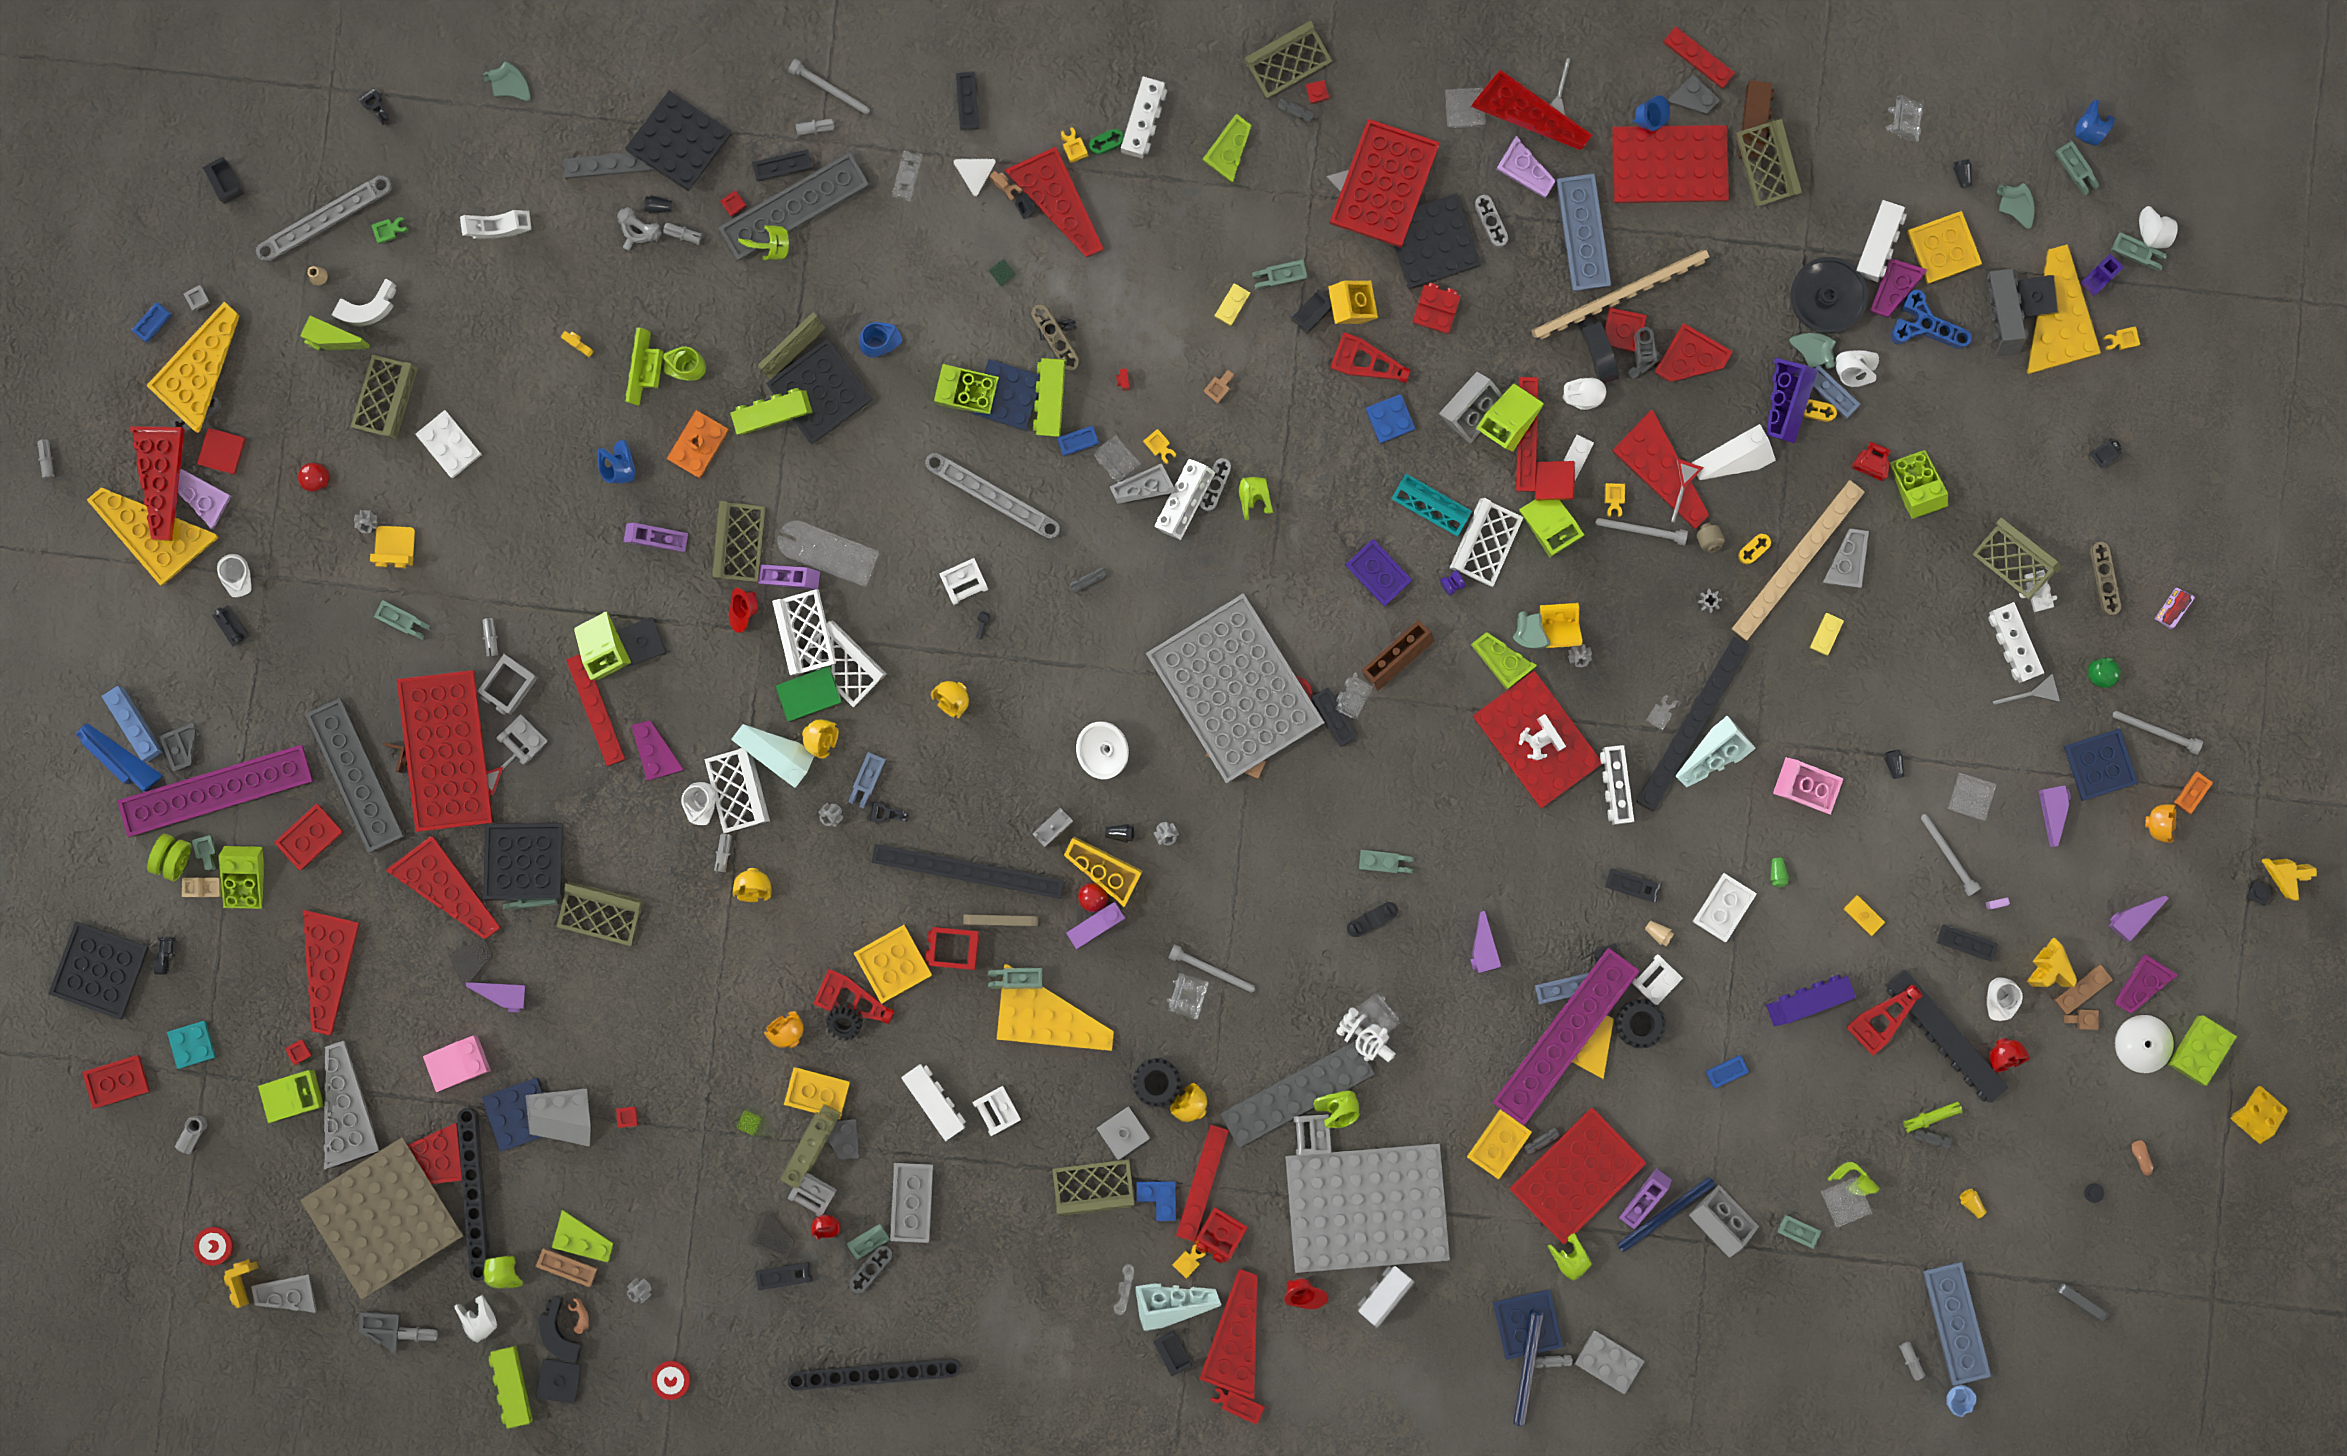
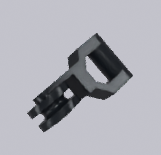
M375 88L359 98L366 110H373L383 125H385V120L387 122L390 121L387 112L381 105L382 99ZM376 97V102L374 104L367 105L366 102Z
M1050 319L1043 320L1041 324L1043 325L1047 320ZM1075 320L1057 321L1058 324L1064 326L1061 328L1063 331L1077 329L1076 325H1074L1076 324ZM1054 325L1053 332L1051 334L1055 333L1056 327ZM1039 329L1040 340H1046L1043 333Z
M873 802L869 821L883 823L885 820L891 819L892 811H894L893 814H896V817L892 819L907 822L908 819H905V816L908 817L909 814H906L905 811L887 808L886 804ZM880 807L885 810V816L882 819H878Z

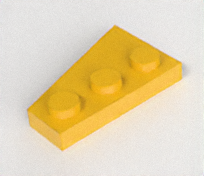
M1606 1015L1572 1061V1063L1602 1079L1604 1078L1614 1020Z

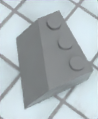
M587 1089L526 1095L529 1134L590 1147L591 1127Z

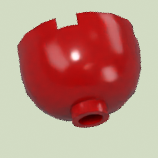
M2003 1038L1996 1042L1997 1045L1992 1048L1989 1058L1995 1073L2007 1071L2009 1067H2017L2030 1059V1056L2021 1042Z

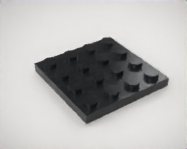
M668 91L625 147V151L689 192L732 135V131L673 92Z
M1457 193L1417 206L1402 248L1394 246L1408 289L1481 266Z
M825 339L766 383L774 395L781 393L784 396L789 394V390L795 388L807 392L813 413L794 418L793 421L811 445L873 400L828 339Z
M563 823L485 824L483 900H561Z
M75 921L49 994L123 1020L149 946Z

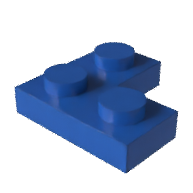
M1175 1181L1137 1182V1202L1156 1201V1221H1176Z

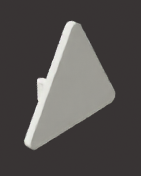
M955 159L954 164L972 194L977 196L996 162L995 159Z

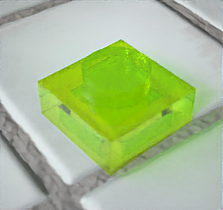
M744 1110L736 1128L754 1136L762 1117Z

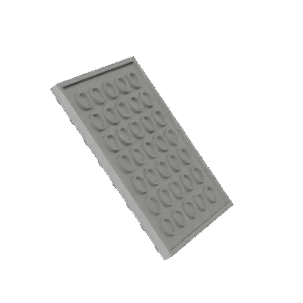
M1244 593L1146 653L1226 784L1324 724L1321 716Z
M1439 1143L1285 1156L1295 1273L1450 1260Z

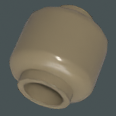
M1711 523L1702 525L1700 527L1701 530L1697 533V539L1702 550L1708 551V553L1720 550L1725 541L1718 525H1711Z

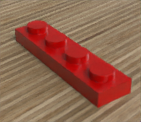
M1676 26L1663 41L1666 46L1721 89L1724 88L1735 74V72Z

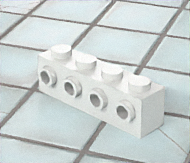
M1142 77L1121 146L1122 153L1142 159L1144 154H1148L1151 143H1148L1149 137L1154 136L1156 125L1153 124L1155 118L1159 119L1162 107H1159L1160 101L1165 100L1167 89H1164V82Z
M1882 201L1856 270L1862 274L1863 278L1878 282L1880 277H1884L1887 269L1884 266L1887 259H1891L1894 250L1891 249L1893 242L1897 243L1900 231L1897 230L1900 224H1904L1907 216L1904 213L1905 207L1888 201Z
M1189 459L1174 486L1176 492L1171 493L1154 527L1169 536L1181 540L1215 472L1206 465Z
M2013 602L1989 612L1990 624L1996 628L1998 633L1996 638L2005 649L2004 657L2008 663H2011L2013 668L2011 670L2013 678L2021 683L2043 674V668L2015 603Z
M1624 745L1605 747L1602 749L1603 752L1600 753L1601 764L1605 765V771L1602 772L1603 782L1607 783L1608 788L1605 791L1606 802L1610 803V810H1607L1608 820L1612 821V825L1634 822Z
M920 1064L901 1078L943 1139L947 1141L965 1128L964 1123L966 1121L960 1113H955L953 1110L955 1105L949 1097L945 1098L941 1093L944 1089L940 1083L932 1080L930 1076L933 1074L928 1066L925 1065L923 1067Z

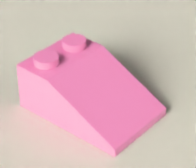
M1785 758L1773 794L1831 815L1844 778L1801 761Z
M478 1035L465 1038L423 1056L436 1092L491 1072Z

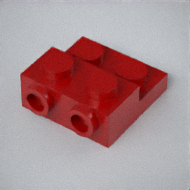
M1429 283L1428 286L1424 285L1412 323L1449 334L1460 295H1457L1458 292L1453 289L1440 290V286Z
M1214 1207L1194 1244L1197 1245L1196 1249L1198 1251L1212 1254V1258L1218 1263H1223V1261L1227 1263L1248 1227Z

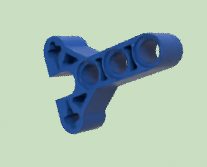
M1913 290L1909 293L1901 310L1914 315L1915 323L1899 318L1891 332L1893 343L1901 345L1908 339L1922 335L1955 349H1963L1971 342L1972 337L1969 331L1933 316L1925 302V294L1921 290ZM1916 296L1918 302L1913 306V297ZM1923 320L1929 322V329H1926L1922 326ZM1945 328L1948 333L1947 336H1942L1939 329ZM1903 329V331H1902V332H1903V333H1902L1903 337L1900 338V337H1899V335H1900L1899 332ZM1957 335H1962L1965 338V343L1958 342Z

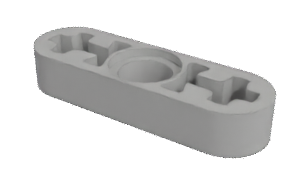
M1481 195L1476 199L1475 209L1491 244L1496 248H1502L1508 241L1507 232L1492 199L1487 195ZM1481 200L1488 202L1486 208L1489 213L1485 216L1482 215L1486 212L1484 207H1479ZM1492 216L1496 218L1497 224L1495 226H1488L1486 219ZM1498 227H1500V229H1498L1497 232L1499 236L1504 237L1502 239V243H1500L1499 241H1495L1494 239L1496 238L1495 231L1493 233H1491L1490 231L1496 230Z
M1218 459L1212 468L1217 475L1219 472L1217 465L1225 463V467L1228 469L1223 470L1221 477H1225L1224 480L1218 476H1213L1212 480H1218L1221 483V487L1218 490H1212L1209 484L1207 490L1212 494L1218 495L1217 497L1212 496L1211 502L1214 504L1213 506L1209 505L1207 508L1203 500H1207L1209 494L1205 492L1200 502V507L1206 512L1213 511L1216 508L1231 471V464L1227 459Z

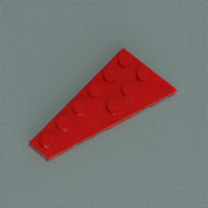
M1502 70L1498 71L1471 105L1472 108L1578 150H1582L1592 137V134Z
M1056 147L1004 170L1086 258L1104 250Z
M1651 409L1612 452L1675 510L1682 486L1677 459L1679 458ZM1690 481L1685 486L1678 514L1696 529L1709 514Z
M130 426V431L134 437L133 447L138 458L136 462L141 488L144 490L145 495L144 504L147 506L149 515L147 520L151 539L154 541H172L185 429L182 427Z
M434 836L429 837L385 870L483 939L489 938L501 929L498 922Z
M302 910L305 925L304 934L306 939L307 977L309 980L311 1031L332 1036L360 923Z
M458 1122L408 1145L431 1184L462 1180Z
M1239 1269L1199 1379L1254 1399L1257 1275Z

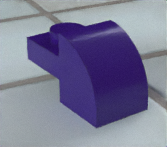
M2109 254L2090 272L2081 284L2095 296L2124 267Z

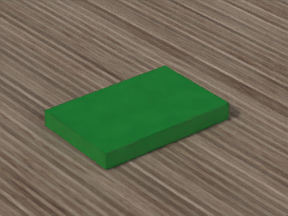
M830 666L776 685L788 722L842 703Z

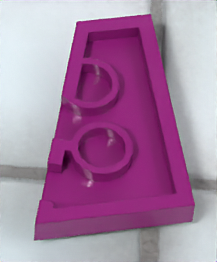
M1891 258L1870 312L1889 318L1927 273V269Z
M651 720L631 725L647 781L684 771Z
M2143 954L2113 1004L2132 1014L2178 975L2146 954Z

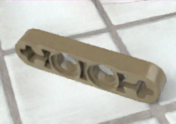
M1042 303L1036 304L1031 313L1034 321L1058 359L1066 360L1067 362V356L1064 355L1062 357L1061 354L1070 349L1071 352L1068 355L1071 359L1075 358L1074 366L1066 363L1065 369H1076L1080 363L1078 354L1049 308ZM1037 308H1039L1040 310H1045L1043 314L1045 319H1047L1048 316L1050 317V320H1047L1043 325L1041 324V322L1044 320L1042 316L1036 315V312L1038 311ZM1053 324L1056 327L1055 333H1047L1045 330L1046 325ZM1057 340H1063L1066 343L1064 350L1056 348L1055 343Z
M2098 542L2091 547L2090 553L2101 608L2104 614L2113 616L2121 609L2120 597L2110 548L2105 542ZM2099 546L2105 550L2102 553V559L2107 558V560L2097 562V560L2101 559L2100 553H2096V549ZM2101 564H2105L2109 568V572L2106 575L2099 572ZM2105 583L2112 585L2113 590L2111 593L2103 591ZM2114 595V598L2111 599V604L2116 606L2113 612L2111 609H2107V606L2110 605L2109 599L2105 600V597Z
M964 915L963 924L1038 926L1039 917Z

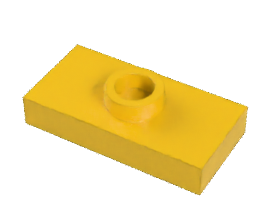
M1858 895L1843 908L1870 936L1885 923Z

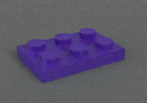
M1374 539L1345 564L1350 572L1384 607L1412 582V579Z

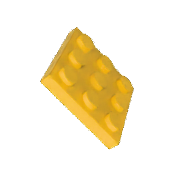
M1962 211L1907 231L1920 267L1927 269V273L1924 275L1927 284L1982 264Z
M905 925L854 952L881 1004L932 976Z

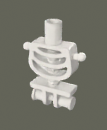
M1350 1008L1349 1013L1345 1014L1343 1020H1341L1340 1027L1337 1028L1336 1032L1341 1036H1344L1347 1032L1348 1035L1344 1039L1346 1042L1353 1038L1355 1034L1359 1035L1356 1040V1049L1365 1056V1061L1373 1060L1379 1054L1389 1063L1396 1053L1385 1045L1389 1039L1387 1035L1388 1030L1386 1028L1382 1029L1376 1024L1369 1025L1364 1030L1361 1029L1360 1025L1366 1016L1362 1014L1356 1019L1358 1011L1355 1008Z

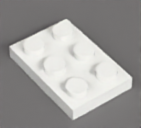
M446 410L416 433V436L452 479L482 455Z
M1723 873L1694 918L1693 923L1726 943L1756 896V893Z

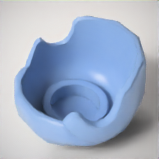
M1964 1385L1953 1387L1947 1395V1405L1951 1412L1960 1417H1964V1414L1972 1412L1973 1406L1976 1403V1395L1973 1390Z

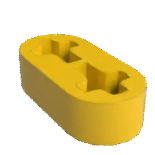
M1808 400L1807 405L1811 404V408L1817 409V411L1807 413V409H1805L1803 416L1818 421L1830 422L1836 417L1837 410L1831 404ZM1827 408H1829L1830 413H1832V415L1826 418V414L1821 413L1820 410L1825 411Z
M1759 534L1740 550L1738 554L1740 562L1746 565L1751 564L1771 545L1769 536ZM1757 539H1765L1766 542L1764 544L1766 547L1760 546L1757 549L1755 547L1759 543ZM1752 549L1754 551L1750 556L1752 559L1747 558L1745 560L1743 552H1749Z

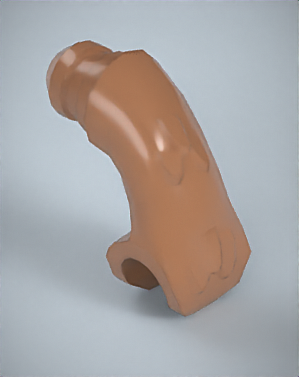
M2136 1141L2132 1144V1153L2137 1158L2143 1174L2151 1175L2154 1167L2147 1147L2143 1141Z
M573 1298L577 1303V1307L568 1304V1309L578 1312L580 1317L577 1325L574 1327V1331L577 1334H582L589 1326L588 1312L579 1298Z

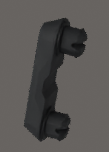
M1392 902L1384 903L1352 920L1347 926V932L1352 937H1359L1396 917L1398 908Z

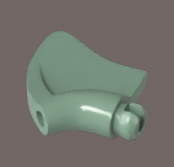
M504 61L500 68L484 72L485 82L491 81L494 97L512 96L524 101H530L527 82L520 71L513 65Z
M2024 183L2018 187L1999 185L1997 194L2002 195L1998 212L2012 216L2026 229L2031 228L2034 218V201L2029 188Z
M1806 333L1790 338V343L1805 357L1809 367L1814 368L1825 364L1826 369H1830L1836 366L1832 351L1836 342L1831 338L1817 333Z
M1526 611L1519 612L1517 631L1513 639L1520 645L1531 649L1548 647L1550 640L1542 626V614L1529 616Z

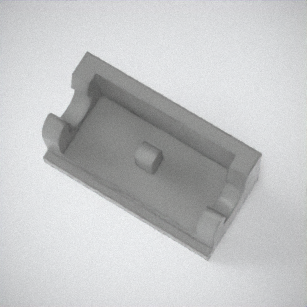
M1059 808L1033 835L1046 848L1073 823V820Z

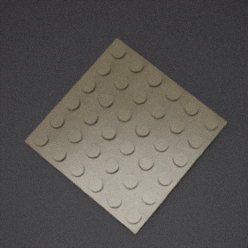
M403 1138L390 1144L300 1200L361 1300L463 1237Z

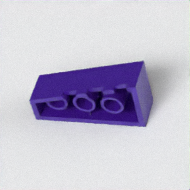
M1775 357L1776 371L1773 373L1772 380L1774 382V391L1771 393L1772 410H1769L1767 435L1795 443L1818 370Z
M1839 974L1830 977V981L1827 983L1823 981L1812 984L1813 988L1807 989L1804 987L1798 989L1794 995L1790 996L1788 993L1778 997L1779 1000L1766 1004L1773 1025L1788 1024L1856 998L1848 976L1841 977Z

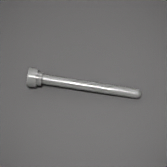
M795 58L788 69V72L791 74L802 75L864 114L870 112V109L864 104L805 69L801 61Z
M1596 519L1598 526L1672 539L1678 545L1685 546L1687 530L1680 529V531L1671 532L1608 519Z
M2114 711L2112 714L2115 719L2186 746V749L2193 754L2198 755L2201 750L2203 741L2200 739L2191 738L2189 740L2119 711Z
M1922 815V822L1964 882L1966 894L1970 896L1981 889L1978 882L1970 879L1928 815Z
M1174 944L1169 954V959L1173 961L1183 960L1252 993L1255 991L1254 985L1184 953V950L1181 949L1182 947Z

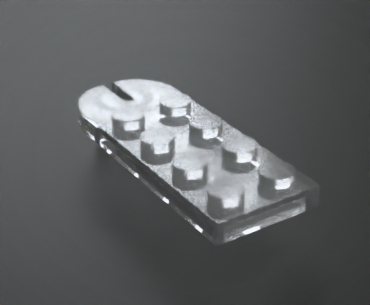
M791 521L782 527L780 533L796 538L793 541L780 535L778 536V548L784 556L866 588L879 551L801 521Z

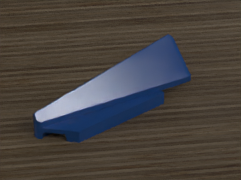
M85 724L76 733L81 739V743L122 783L130 784L133 781L142 791L147 792L162 778V774L90 724Z

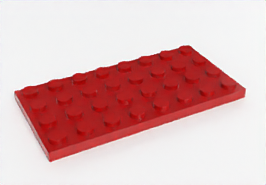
M474 670L396 679L415 831L493 823Z

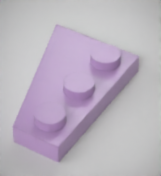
M1516 136L1496 170L1546 198L1555 180Z
M180 468L178 493L202 517L207 525L214 529L232 496Z

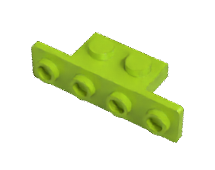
M637 328L629 382L626 391V402L636 406L640 405L642 387L658 388L664 352L660 349H648L651 332L643 328Z

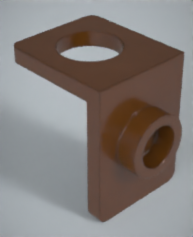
M383 742L384 746L401 749L396 772L402 773L404 766H407L405 747Z

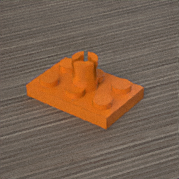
M696 410L668 455L667 460L700 479L729 432V429Z

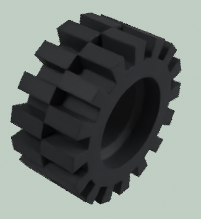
M842 1003L838 1004V1006L835 1005L826 1019V1028H829V1034L833 1032L832 1037L835 1038L837 1035L839 1036L838 1040H841L843 1037L844 1041H848V1038L852 1040L854 1036L856 1037L863 1023V1019H861L862 1013L858 1014V1008L854 1010V1006L848 1007V1003H845L843 1007ZM838 1018L848 1019L851 1022V1026L841 1025L838 1022Z

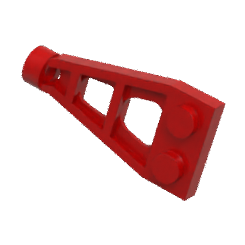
M1345 332L1342 334L1330 369L1346 375L1391 379L1403 383L1407 382L1411 369L1402 366L1363 339ZM1363 350L1371 356V363L1368 367H1356L1353 364L1357 351ZM1377 359H1381L1389 364V369L1386 373L1373 369ZM1399 370L1402 371L1400 376H1398Z
M828 969L814 1000V1005L831 1011L835 1005L838 1006L837 998L841 989L848 988L855 994V1000L852 1004L854 1010L857 1008L860 998L868 1000L873 1005L870 1012L866 1013L859 1010L858 1014L862 1013L863 1018L881 1020V1022L889 1025L895 1010L885 1007L847 976ZM885 1011L883 1017H881V1012Z
M1912 984L1905 991L1862 1012L1846 1028L1872 1055H1875L1889 1042L1914 1003L1923 995ZM1899 1002L1903 1007V1011L1894 1018L1887 1011V1008ZM1880 1014L1885 1015L1889 1020L1888 1027L1882 1033L1878 1032L1870 1023L1873 1017Z

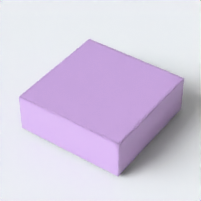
M2008 897L1985 902L1988 910L2010 904Z

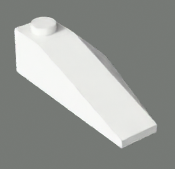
M1759 424L1695 460L1692 464L1704 467L1696 476L1699 480L1759 470L1776 461L1770 441Z

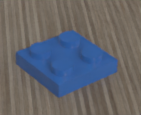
M1401 394L1366 408L1380 444L1415 430Z

